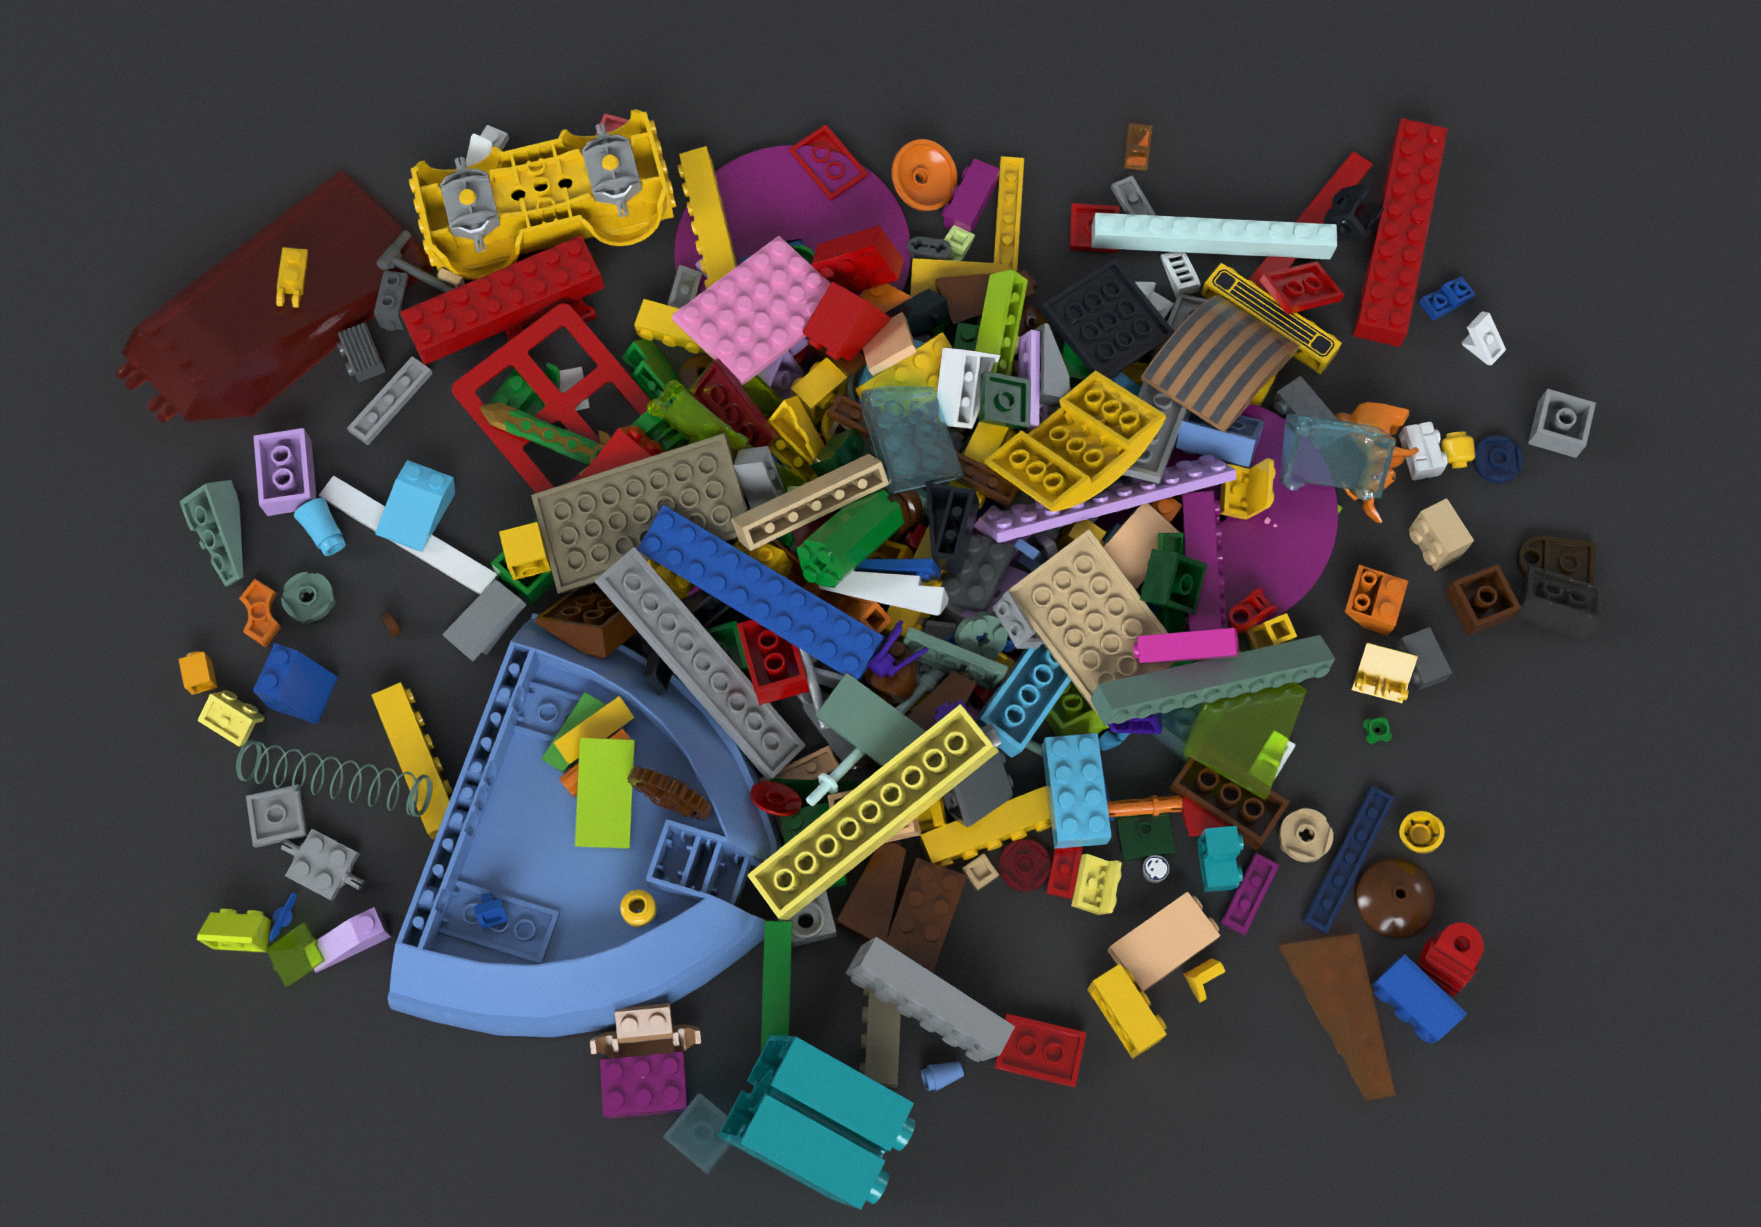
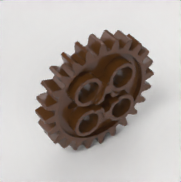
M634 766L627 778L628 783L636 788V791L650 798L649 800L652 803L669 811L677 812L682 816L704 821L712 808L708 800L703 799L702 795L696 794L695 790L689 789L690 787L687 784L665 774L662 775L655 770Z

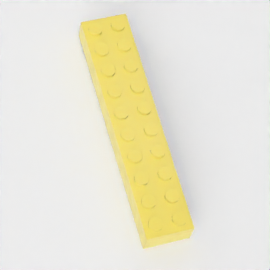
M960 704L747 876L779 919L788 921L998 753V749L968 711Z

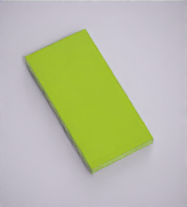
M580 737L575 847L630 848L632 786L628 783L627 778L633 768L635 740Z

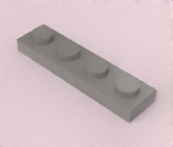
M412 356L347 427L348 431L366 445H369L433 374L431 369Z

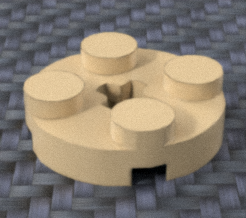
M1303 808L1292 812L1285 817L1279 828L1278 836L1281 850L1294 860L1300 862L1319 860L1329 851L1333 842V831L1325 816L1313 809ZM1308 829L1309 835L1313 836L1312 840L1303 841L1302 837L1299 836V832Z

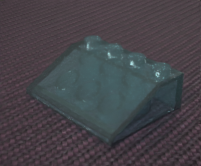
M887 385L862 391L861 408L877 459L882 461L889 483L886 486L889 494L925 487V482L938 484L963 478L964 475L934 387Z

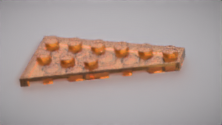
M1359 934L1279 945L1278 948L1281 954L1285 956L1292 973L1299 980L1308 1001L1323 1027L1333 1039L1334 1046L1350 1069L1349 1072L1365 1100L1369 1101L1396 1096Z

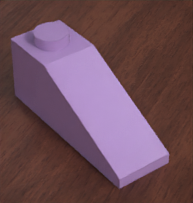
M373 907L348 919L305 949L314 971L317 973L390 938L391 934L382 913Z

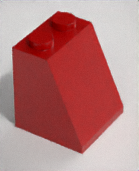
M831 282L802 332L809 338L807 343L818 350L824 347L827 349L825 353L837 361L842 357L849 362L889 323L891 318L869 301Z
M637 426L618 428L580 479L655 456L665 451L659 443L648 438L644 431Z

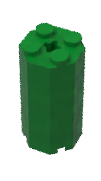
M884 489L876 490L847 504L797 548L803 576L808 582H815L817 585L835 588L895 535L904 524L900 505L895 500L891 502L887 498L889 494Z

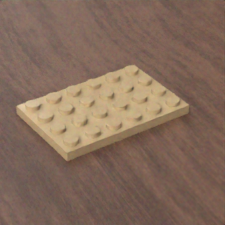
M1090 529L1006 591L1012 592L1035 632L1042 639L1045 647L1097 715L1098 713L1091 702V698L1098 684L1167 669L1175 663L1141 664L1139 658H1135L1134 643L1138 642L1137 636L1168 634V632L1146 603L1140 600V595Z

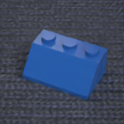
M1405 954L1391 963L1371 984V987L1375 990V996L1384 1003L1388 1002L1395 1009V1015L1401 1021L1409 1022L1416 1029L1415 1034L1426 1043L1433 1044L1439 1041L1467 1015L1453 999Z

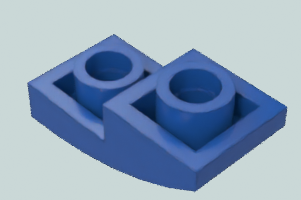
M1461 276L1445 283L1441 289L1422 297L1418 303L1433 321L1468 302L1476 294Z

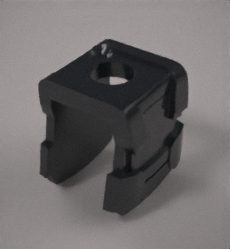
M1366 185L1349 186L1340 189L1334 195L1333 205L1324 216V223L1336 224L1337 239L1339 241L1368 238L1372 232L1371 225L1374 221H1378L1384 210L1377 203L1358 206L1369 193Z

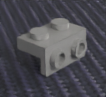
M1006 592L992 609L1017 649H1038L1043 644L1042 639L1035 632L1012 592Z

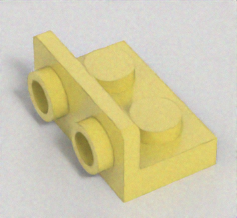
M224 690L210 694L198 721L241 747L247 742L255 724L263 722L265 716L260 714L255 706L247 703L244 704L237 699V695Z

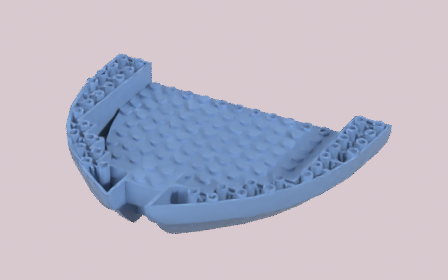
M538 613L532 614L531 619L521 627L508 646L395 943L390 991L388 994V1004L392 1010L436 1023L499 1036L559 1037L605 1030L616 1026V1009L670 1003L671 1005L708 983L764 939L765 920L738 908V904L751 865L758 867L784 846L775 815L761 810L750 799L752 786L761 782L753 763L676 674L673 673L667 692L657 695L653 688L646 684L644 679L647 656L623 644L605 658H596L595 655L583 654L536 624L535 618L540 615ZM585 692L605 704H608L618 696L621 697L635 718L606 739L611 738L623 728L629 737L635 740L634 743L637 746L634 750L633 768L634 766H640L644 769L646 767L662 775L665 774L687 784L690 787L689 789L695 790L696 794L702 795L703 799L708 800V803L712 805L704 821L695 818L691 819L672 810L669 811L652 803L649 800L650 798L645 797L643 793L636 791L637 789L632 787L630 848L575 847L577 795L573 798L559 780L564 773L543 762L541 758ZM579 758L573 761L567 771L579 763ZM632 890H645L652 895L656 902V918L646 927H632L625 922L621 915V900L625 894ZM492 892L493 899L501 898L509 921L482 929L475 916L474 906L482 904L481 895Z

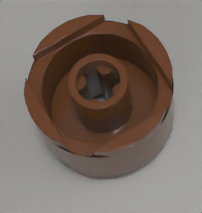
M898 641L894 642L888 650V653L895 659L892 663L893 666L912 655L910 650ZM915 660L898 670L892 677L886 674L881 678L869 667L863 674L869 689L890 704L901 703L909 699L920 683V673Z

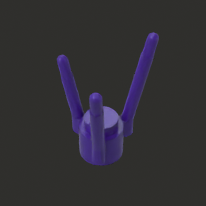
M902 620L897 622L878 652L867 663L868 667L881 678L886 674L892 677L898 670L928 651V648L924 647L893 666L892 663L895 659L888 653V650L903 630L901 627L903 624Z

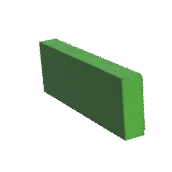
M585 692L553 742L606 704ZM552 742L541 759L565 774L572 763L568 764Z

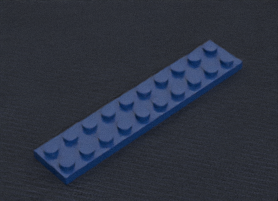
M665 505L661 507L637 549L639 552L841 674L845 675L848 673L858 681L861 680L868 668L867 663L874 657L885 639V636Z

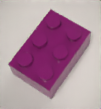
M684 1052L600 1060L603 1117L606 1119L689 1111L686 1055Z

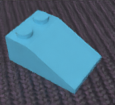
M407 460L395 480L375 534L423 552L455 495L454 477Z

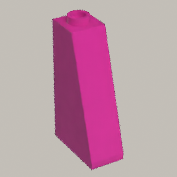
M1235 628L1137 636L1138 642L1134 643V656L1139 658L1141 664L1240 657L1238 632Z

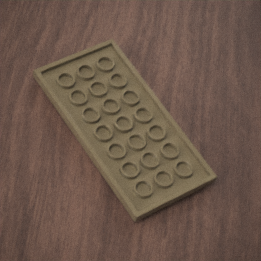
M723 433L531 495L557 593L563 594L595 584V580L633 547L637 550L663 505L726 542L738 539L731 519L748 510L738 475L733 466L734 460L727 435ZM639 552L646 561H648L649 559L653 560L648 556L644 555L643 553Z

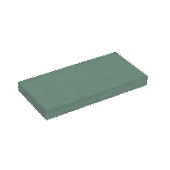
M909 627L900 641L912 654L924 647L928 648V651L915 659V661L950 674L952 671L959 673V671L966 672L973 677L972 681L977 686L993 691L1003 679L1008 669L1006 665L912 627Z
M848 673L844 675L814 716L882 767L926 732Z

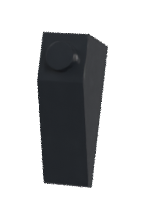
M930 288L885 312L890 318L903 312L911 335L931 331L950 320L947 299Z

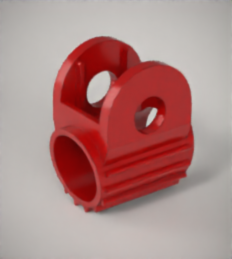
M1461 922L1451 924L1434 938H1429L1419 956L1417 966L1441 989L1454 997L1478 970L1476 965L1484 951L1483 938L1479 931L1470 924ZM1454 944L1459 947L1460 951L1455 948Z

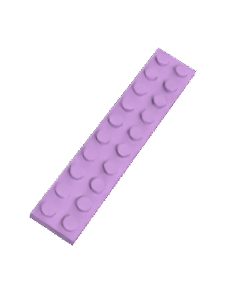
M1203 455L1199 457V460L1191 462L1180 461L1176 463V466L1166 467L1160 484L1133 477L1123 480L1117 479L1094 497L1074 507L1052 512L1038 501L1028 505L1017 504L1009 510H995L987 513L986 516L979 517L980 527L1000 543L1236 480V470L1225 462L1214 458L1213 455Z

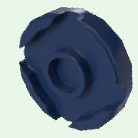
M1493 435L1484 438L1475 448V458L1472 460V463L1480 477L1488 482L1501 484L1511 481L1518 475L1523 467L1524 457L1521 448L1511 442V439L1506 436Z

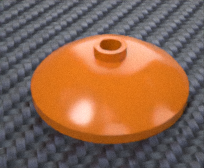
M918 139L905 144L897 152L892 164V181L900 198L910 207L920 211H933L943 207L951 200L953 190L957 185V170L952 157L941 145L931 140ZM915 176H918L919 182L916 181Z

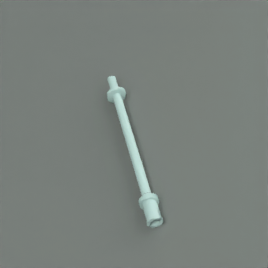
M932 667L927 673L921 674L920 683L913 691L914 694L906 701L901 702L895 709L904 715L925 692H933L938 687L937 684L947 673ZM855 748L830 775L820 774L818 776L820 785L806 798V801L811 806H814L827 792L831 794L837 793V782L863 757L864 753Z

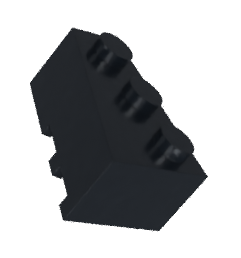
M925 482L932 558L941 570L962 573L980 505L976 490Z

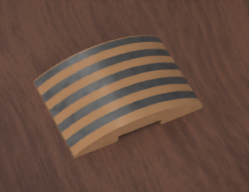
M1215 295L1200 305L1180 325L1149 364L1141 379L1225 433L1250 405L1252 398L1272 376H1276L1299 350L1300 345L1221 295Z

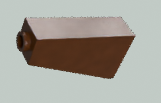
M1026 270L1016 271L1028 280L1024 301L1034 298V290L1037 289L1034 277L1028 276ZM994 273L935 279V286L939 295L947 299L949 321L952 329L957 328L958 322L967 324L982 318L990 274Z
M952 671L908 718L925 731L929 730L932 724L935 723L933 716L937 714L936 708L948 701L952 705L960 699L966 705L976 686V683L972 681L973 677L963 671H959V673Z
M898 840L884 843L875 850L837 919V926L866 942L878 937L886 943L906 855L903 843Z

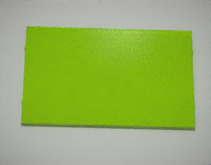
M1290 682L1277 688L1269 687L1255 693H1243L1234 698L1225 697L1217 699L1212 703L1203 702L1182 753L1266 800L1307 690L1294 682Z

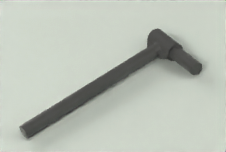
M403 230L396 241L388 246L376 262L377 266L384 271L397 267L444 293L455 289V287L401 259L400 250L411 238L410 232Z

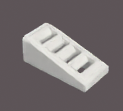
M1185 252L1161 254L1160 257L1175 297L1177 298L1179 293L1189 295L1199 292L1201 284ZM1180 257L1181 259L1174 262L1169 261V259ZM1183 264V267L1173 269L1174 266ZM1186 272V274L1181 276L1176 275L1178 273ZM1185 279H1188V280H1189L1188 282H1184V283H1181V282H1180V281L1185 280Z

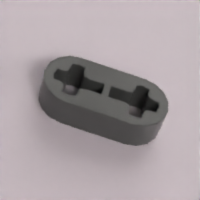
M914 237L907 243L911 259L950 260L952 258L951 245L946 240Z

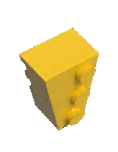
M798 396L785 399L768 420L779 435L769 450L803 484H806L818 478L810 464L825 445Z

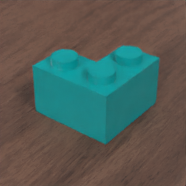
M1237 826L1205 828L1197 839L1204 892L1235 890L1240 885L1239 882H1242V868L1237 866L1236 857L1240 854V850H1243L1244 844L1242 834H1238Z

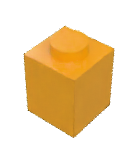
M191 652L186 657L179 659L184 688L192 695L218 688L212 659L205 652Z

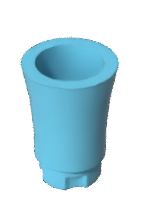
M325 498L313 499L296 510L294 518L304 527L317 548L321 549L325 556H331L346 546L342 537L343 534L338 528Z

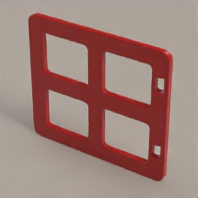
M566 303L558 304L452 385V394L535 493L555 487L523 451V448L531 441L490 425L480 410L484 403L476 395L478 389L507 367H514L544 402L545 408L533 417L552 425L559 422L566 430L598 442V444H600L599 437L575 409L604 385L612 383L640 416L654 406L653 402L579 315ZM561 327L568 330L597 365L595 370L566 392H560L528 355L531 349ZM577 475L570 482L579 480L581 476Z

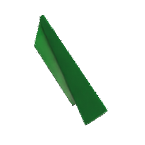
M646 339L633 341L622 356V360L635 370L630 377L653 404L656 405L661 402L673 414L669 423L673 425L680 422L682 424L680 430H704L710 428L713 424L654 341Z

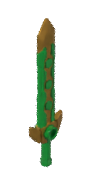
M501 402L480 407L481 412L490 425L552 449L556 453L585 465H590L611 438L609 434L598 431L600 444H598V442L539 420L528 413ZM588 467L582 470L579 475L582 476Z

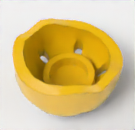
M1417 811L1405 817L1401 823L1399 834L1407 848L1416 853L1426 854L1433 852L1444 839V826L1441 820L1426 811Z

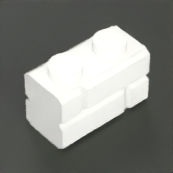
M1432 422L1403 427L1399 434L1402 447L1404 449H1412L1413 447L1419 449L1416 455L1405 457L1412 480L1441 475L1448 461L1446 453L1441 452L1439 446L1441 440L1440 433L1437 429L1434 430Z

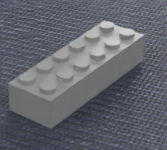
M878 937L861 945L846 971V974L852 977L851 981L861 988H869L875 992L874 996L882 1002H891L897 1006V1011L900 1014L909 1018L911 1016L920 1021L922 1028L929 1032L935 1031L943 1036L942 1040L953 1047L959 1046L966 1051L965 1055L974 1061L980 1062L999 1056L1015 1028L1014 1025Z

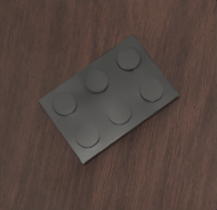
M972 533L962 573L948 571L940 586L945 588L949 598L948 604L974 612H987L1016 552L1015 545L1005 542L998 543L994 539Z

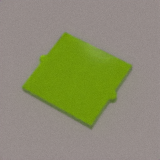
M302 923L266 949L274 964L273 970L278 972L285 987H289L326 961L317 945L318 940L313 938L306 923Z

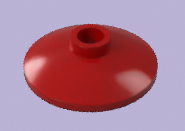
M764 781L756 783L750 790L751 801L758 808L769 814L790 816L796 814L801 809L802 800L800 796L786 785Z

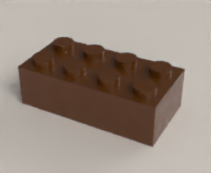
M1199 743L1168 790V793L1173 796L1180 795L1181 799L1186 797L1227 824L1228 827L1237 826L1238 834H1242L1243 843L1255 851L1264 843L1290 801L1202 743Z
M916 858L886 943L934 974L962 895L967 875Z

